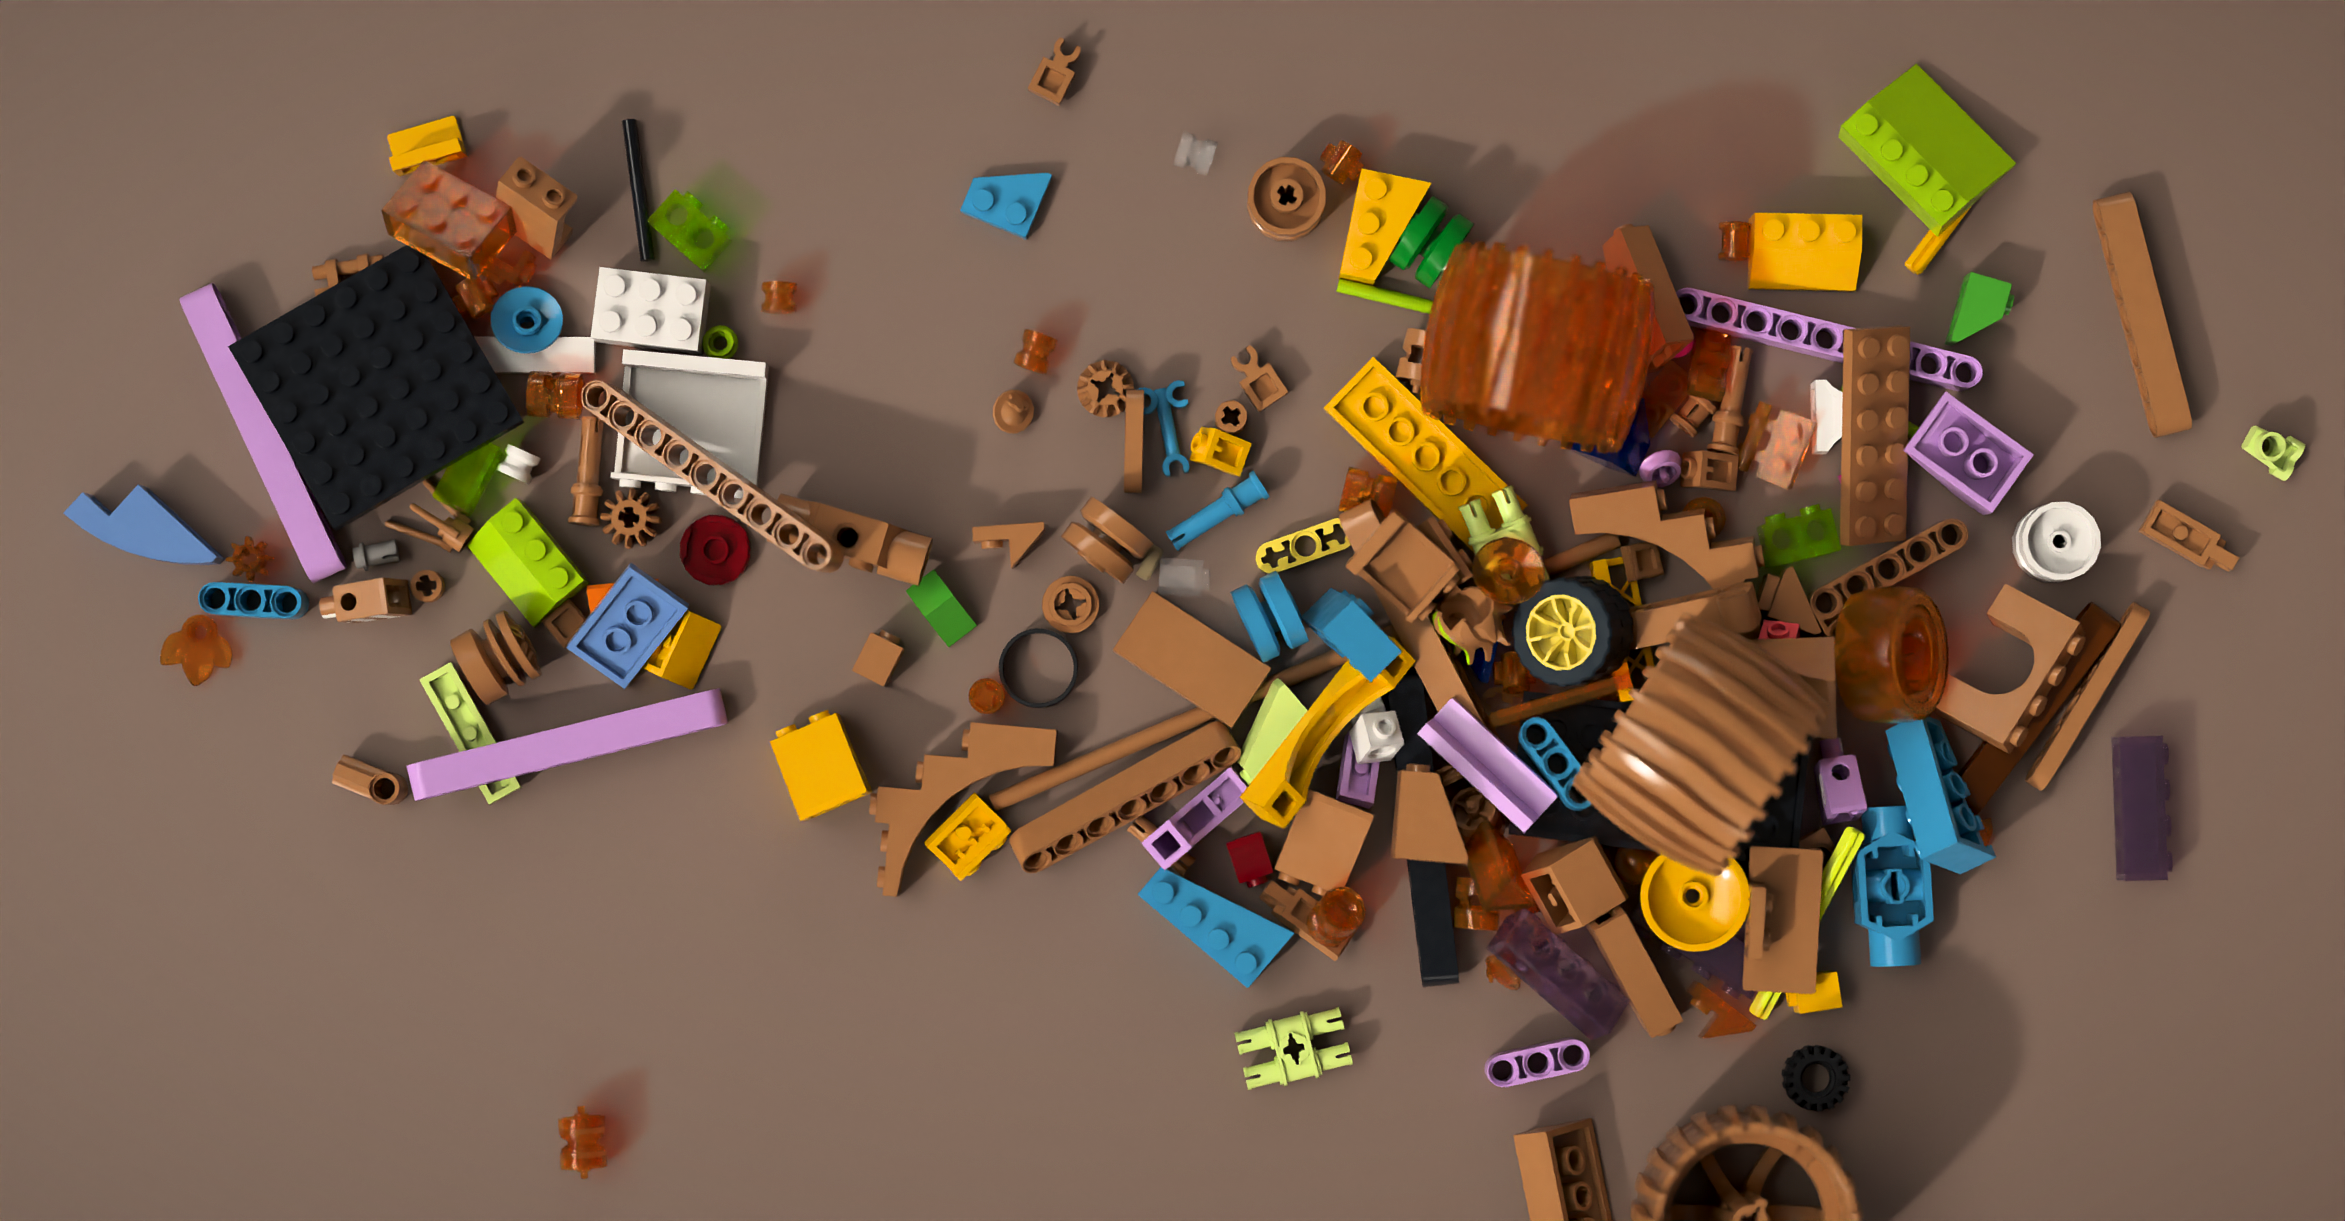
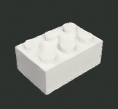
M599 267L591 339L596 343L703 355L702 342L706 331L711 284L706 279Z

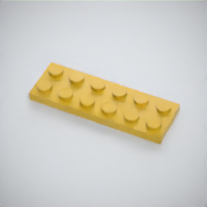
M1374 357L1323 408L1438 520L1443 519L1451 532L1473 554H1475L1473 547L1468 545V538L1471 535L1458 507L1464 504L1470 505L1469 502L1480 499L1490 527L1495 529L1502 527L1501 524L1504 521L1492 493L1497 490L1503 491L1502 488L1508 485ZM1516 494L1523 511L1528 505Z

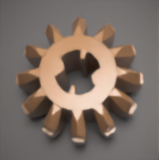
M630 488L628 500L622 491H616L615 495L619 503L615 504L610 500H606L604 504L608 508L613 509L612 513L600 514V519L612 522L602 529L604 534H611L616 531L612 538V543L618 545L625 537V547L627 549H633L635 537L640 546H646L645 533L654 538L658 535L656 530L650 528L651 523H662V518L651 516L652 513L660 509L659 504L652 503L646 506L651 495L644 492L638 499V492L635 488ZM633 509V513L639 516V522H633L634 527L630 528L629 524L623 521V517L625 514L630 515L628 511Z

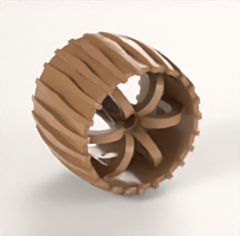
M1683 613L1674 624L1675 629L1669 631L1666 636V640L1671 643L1670 646H1660L1657 649L1655 655L1660 661L1655 668L1645 667L1642 674L1648 679L1640 691L1631 688L1628 694L1634 699L1625 713L1619 709L1616 711L1614 717L1618 725L1612 733L1608 730L1603 731L1600 736L1601 743L1604 745L1601 750L1593 748L1590 751V763L1584 762L1582 764L1580 772L1575 775L1572 783L1603 815L1639 842L1693 870L1713 877H1719L1730 865V861L1727 858L1734 859L1739 854L1740 849L1735 845L1739 839L1748 841L1752 836V831L1747 827L1753 818L1763 820L1767 812L1761 807L1770 793L1778 797L1782 792L1775 785L1784 771L1789 774L1795 772L1797 767L1791 760L1797 751L1803 754L1808 751L1810 745L1804 739L1807 734L1811 736L1818 734L1820 726L1816 721L1819 723L1824 722L1830 707L1801 677L1761 647L1724 627L1694 615Z
M1733 1104L1719 1106L1716 1114L1707 1115L1705 1111H1701L1691 1116L1690 1123L1681 1128L1679 1126L1671 1128L1666 1133V1140L1660 1147H1653L1648 1153V1164L1644 1173L1639 1172L1635 1181V1191L1638 1194L1637 1199L1631 1201L1630 1210L1632 1221H1741L1740 1219L1743 1214L1750 1216L1752 1212V1221H1859L1863 1219L1862 1205L1854 1196L1857 1190L1856 1182L1849 1171H1842L1843 1158L1835 1147L1830 1145L1822 1148V1134L1809 1124L1798 1128L1795 1116L1780 1110L1769 1118L1767 1107L1753 1104L1747 1106L1744 1112H1737V1107ZM1734 1143L1767 1145L1746 1178L1741 1192H1738L1731 1185L1712 1154L1716 1148ZM1783 1154L1791 1156L1808 1173L1817 1189L1821 1206L1767 1204L1766 1200L1760 1197L1767 1175ZM1699 1161L1721 1199V1205L1672 1204L1674 1193H1676L1681 1181L1693 1165Z

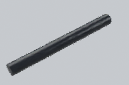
M626 119L622 121L640 260L642 262L655 260L637 123L636 119Z

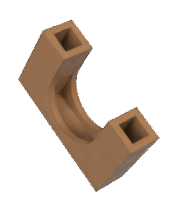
M2005 584L1986 614L1994 626L2023 640L2033 648L2034 666L2030 676L2020 687L2011 692L1987 694L1948 674L1929 704L1936 715L2010 754L2015 746L2019 747L2025 740L2028 733L2027 726L2032 718L2039 716L2044 710L2047 703L2046 696L2052 686H2058L2063 680L2066 673L2065 666L2071 656L2078 655L2083 648L2086 633L2080 622Z

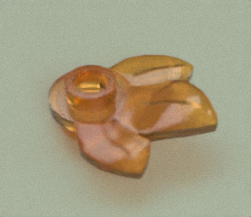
M194 615L184 622L181 631L170 634L166 638L160 654V663L162 665L182 663L185 675L193 686H199L205 682L213 672L214 665L221 668H229L232 661V649L229 642L218 635V627L215 621L206 615ZM199 626H203L206 629V636L203 639H198L195 635V631Z

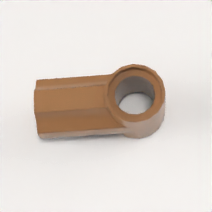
M345 754L342 755L333 772V784L370 798L378 804H399L408 793L407 782L401 775L390 773ZM390 779L394 783L395 791L387 799L381 792V786L385 780Z

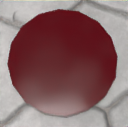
M707 515L696 520L685 530L680 541V559L685 570L695 580L706 585L723 586L735 581L746 571L751 559V542L747 532L737 521L724 515Z

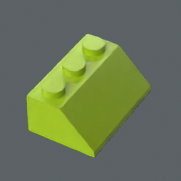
M519 498L513 499L492 516L467 544V547L534 628L542 623L544 618L566 600L571 599L590 583L525 502Z

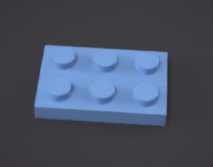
M630 563L570 639L566 648L625 689L687 611L689 603L633 563Z

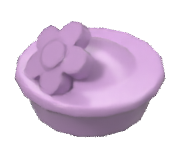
M1672 450L1654 452L1641 463L1639 475L1643 481L1657 480L1658 487L1668 486L1675 482L1681 473V457Z

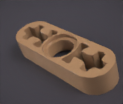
M1126 389L1124 493H1142L1144 390Z

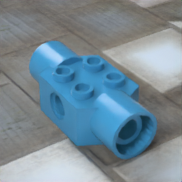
M1906 805L1867 807V810L1861 816L1862 832L1865 834V839L1851 863L1854 923L1868 929L1870 966L1872 967L1921 964L1919 929L1934 921L1931 865L1929 862L1921 860L1915 850L1913 828L1905 815Z

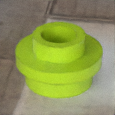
M717 325L705 333L702 345L709 357L730 359L737 352L739 342L737 335L731 328ZM720 337L727 340V346L723 350L715 348V341Z

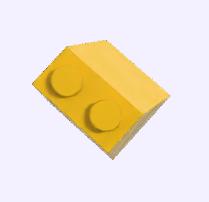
M828 710L817 713L808 718L811 724L797 729L795 724L776 731L777 739L770 741L800 821L810 820L872 793L838 713L830 715Z

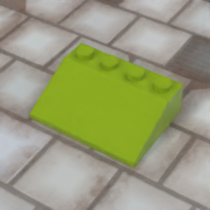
M1917 64L1868 100L1841 125L1838 135L1937 237L2017 164Z

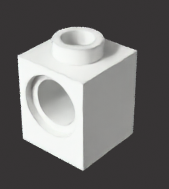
M1396 711L1362 714L1349 731L1357 764L1391 761L1404 744Z

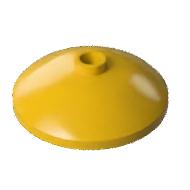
M1660 854L1648 867L1640 890L1641 909L1651 930L1665 943L1685 951H1706L1721 946L1730 940L1743 925L1750 904V900H1748L1750 899L1748 881L1744 871L1735 859L1728 857L1727 859L1730 861L1729 867L1719 877H1713L1693 870ZM1690 889H1695L1698 892V899L1690 903L1686 899V893Z

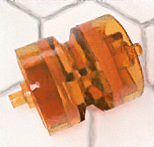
M577 1106L578 1113H575L574 1116L558 1118V1134L567 1141V1145L561 1148L559 1153L560 1169L577 1170V1172L581 1173V1179H587L588 1171H591V1169L608 1166L607 1149L598 1144V1140L606 1132L605 1115H589V1113H585V1106Z

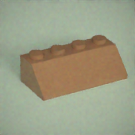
M1591 1118L1535 1128L1513 1135L1530 1221H1612Z

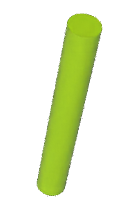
M1339 278L1336 290L1339 293L1439 317L1443 307L1442 302Z

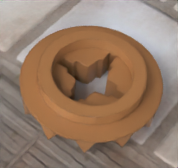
M1107 360L1090 364L1080 375L1077 385L1078 398L1083 407L1091 414L1099 417H1112L1122 413L1126 409V389L1134 390V383L1130 373L1121 364ZM1113 375L1111 386L1120 395L1107 394L1101 399L1100 403L1097 402L1100 390L1091 382L1099 381L1104 383Z
M1065 576L1055 580L1048 586L1042 599V610L1048 623L1055 629L1063 633H1078L1088 628L1096 619L1099 611V598L1094 587L1086 580L1076 576ZM1065 590H1069V594L1072 595L1074 600L1080 599L1081 601L1086 599L1085 603H1081V606L1076 607L1075 620H1073L1068 610H1055V607L1065 603Z

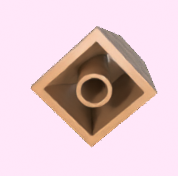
M1834 637L1747 639L1785 664L1820 695L1829 705L1830 709L1824 722L1819 723L1816 721L1820 726L1816 736L1837 739Z
M1406 764V771L1400 770L1397 774L1391 857L1468 864V855L1439 774L1430 773V765Z
M1308 789L1307 800L1293 817L1273 868L1280 871L1278 879L1296 886L1299 885L1300 880L1314 885L1311 892L1332 899L1334 893L1342 895L1374 815Z

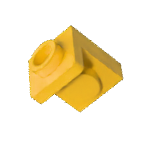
M1201 427L1191 442L1192 453L1190 460L1240 477L1252 443L1216 428Z

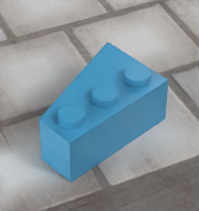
M1330 588L1302 615L1303 621L1324 643L1342 658L1346 656L1350 661L1349 664L1356 670L1358 669L1370 682L1402 652L1370 619L1374 612L1360 598L1357 599L1353 594L1350 595L1345 589L1340 593Z

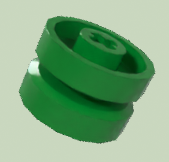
M1434 195L1420 213L1417 212L1399 238L1400 243L1389 259L1391 263L1404 271L1413 265L1419 255L1424 257L1415 272V279L1429 289L1439 278L1474 226L1472 221L1458 214L1450 220L1444 230L1440 228V224L1448 213V205Z

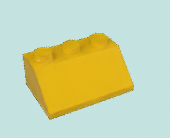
M1754 213L1749 218L1748 289L1856 291L1862 254V215Z

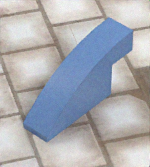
M139 484L113 512L109 511L92 494L82 492L63 513L82 529L103 542L129 553L158 561L184 565L221 564L225 560L220 553L148 487Z

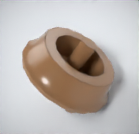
M1020 390L1003 392L996 399L993 406L995 424L1006 433L1017 434L1024 431L1030 425L1034 416V406L1031 399Z

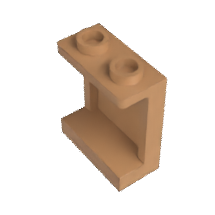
M518 157L498 180L493 220L551 260L572 235L573 228L564 223L567 212L577 202V195L523 157Z
M1395 508L1348 560L1345 566L1356 576L1357 574L1360 575L1400 610L1410 623L1417 617L1423 621L1436 606L1432 601L1441 590L1447 594L1460 579L1456 574L1460 569V565Z

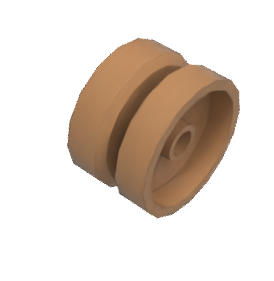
M1279 157L1266 162L1254 173L1248 187L1247 210L1253 225L1263 235L1276 241H1295L1307 236L1318 225L1324 212L1326 188L1321 175L1310 163L1296 157ZM1283 195H1289L1293 203L1287 202L1286 206L1282 205L1280 198Z
M1091 496L1080 511L1082 517L1095 527L1093 532L1078 522H1071L1061 537L1078 551L1077 554L1097 570L1102 573L1105 571L1114 579L1124 584L1134 571L1132 563L1119 552L1123 549L1133 557L1143 559L1154 544L1125 519Z

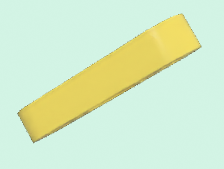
M1335 518L1264 543L1257 550L1256 564L1266 574L1274 571L1280 573L1346 550L1351 544L1347 536H1345L1344 544H1339L1337 540H1331L1325 543L1329 550L1322 551L1321 540L1315 531L1322 529L1324 537L1333 533L1334 525H1339L1343 529L1339 518ZM1302 536L1311 537L1316 544L1315 552L1307 557L1299 555L1295 550V542ZM1289 541V550L1292 557L1296 560L1295 562L1288 563V556L1277 561L1278 566L1276 568H1272L1269 563L1263 564L1261 558L1266 556V549L1272 548L1274 553L1284 551L1285 548L1281 543Z

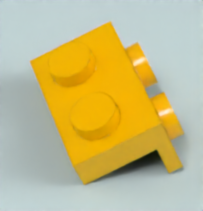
M974 792L923 843L961 881L966 876L974 874L980 868L982 860L992 850L999 849L1006 842L1007 835L1011 832V829Z

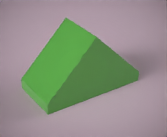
M934 569L922 578L919 586L912 585L906 590L923 616L948 647H951L977 627L976 623Z

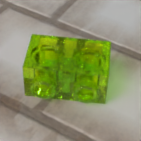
M675 189L649 217L647 222L702 272H705L732 242L729 236L726 235L730 228L717 216L713 215L708 219L699 211L703 204L690 192L687 191L684 195H681ZM678 208L686 209L688 212L686 221L681 225L671 224V213ZM703 232H711L714 234L713 244L706 249L698 248L696 244L697 237Z
M1820 504L1799 509L1800 516L1788 519L1785 512L1764 517L1765 524L1756 528L1760 545L1763 547L1766 569L1840 551L1841 546L1831 508L1821 510ZM1811 521L1818 522L1823 527L1824 534L1819 541L1811 539L1807 534V526ZM1779 529L1787 533L1789 543L1785 549H1779L1773 544L1772 534L1775 530Z

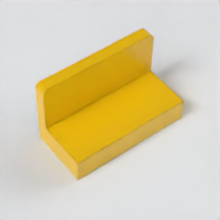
M454 116L401 130L387 136L392 152V157H389L392 171L399 177L468 157L458 121Z
M687 610L642 668L692 690L721 630V625Z

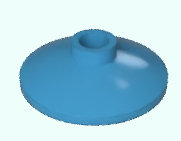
M518 287L507 291L496 301L491 312V327L497 340L506 348L518 353H536L548 348L557 340L563 327V314L556 299L548 292L536 287ZM529 321L534 326L530 329H524L521 327V324Z

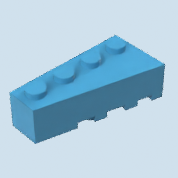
M1919 713L1886 730L1889 742L1887 750L1896 767L1898 775L1896 782L1904 796L1907 807L1905 815L1908 822L1912 825L1916 839L1914 847L1921 860L1962 874L1996 858L1992 845L1985 847L1979 831L1985 829L1980 816L1973 815L1965 800L1967 796L1971 795L1966 782L1953 771L1952 767L1958 763L1941 722L1923 713Z

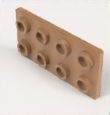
M1771 846L1750 847L1748 868L1750 899L1748 900H1750L1745 923L1742 988L1744 990L1802 994L1815 993L1823 851L1821 849Z

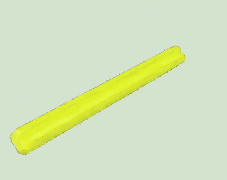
M1847 826L1822 871L1819 923L1865 839V834L1854 827ZM1758 991L1749 1007V1011L1760 1019H1768L1782 992Z

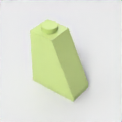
M1279 678L1272 682L1241 748V756L1237 761L1243 768L1238 774L1248 786L1308 711Z

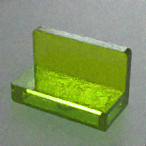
M489 443L447 467L433 493V498L471 517L503 457L500 447Z

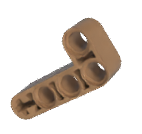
M1753 583L1733 584L1630 608L1629 612L1631 617H1633L1634 637L1629 650L1668 642L1666 640L1667 634L1675 629L1674 624L1683 613L1705 619L1736 634L1746 633L1755 629L1762 617Z

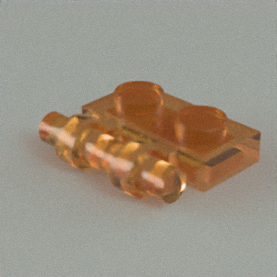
M1759 401L1755 413L1750 414L1747 422L1750 424L1744 443L1740 442L1738 446V470L1748 472L1752 460L1760 462L1756 477L1785 489H1792L1817 422L1782 409L1777 421L1769 418L1773 405ZM1764 430L1772 433L1765 451L1757 448Z

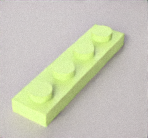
M452 662L419 679L459 752L497 743ZM517 777L481 785L479 788L488 804L491 805L522 788Z

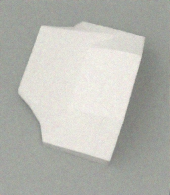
M1815 380L1810 383L1812 454H1827L1837 440L1842 437L1843 392L1834 388L1827 380Z

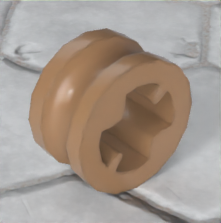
M422 570L413 576L410 589L416 599L423 602H434L443 596L445 582L440 574L431 570ZM427 576L430 581L437 583L436 590L431 589L433 594L427 596L425 591L419 590V583H425L422 579Z
M1451 764L1434 771L1442 777L1441 783L1443 787L1464 778Z

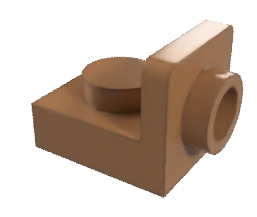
M1704 450L1684 452L1681 462L1680 486L1683 488L1698 487L1726 492L1736 491L1739 456Z

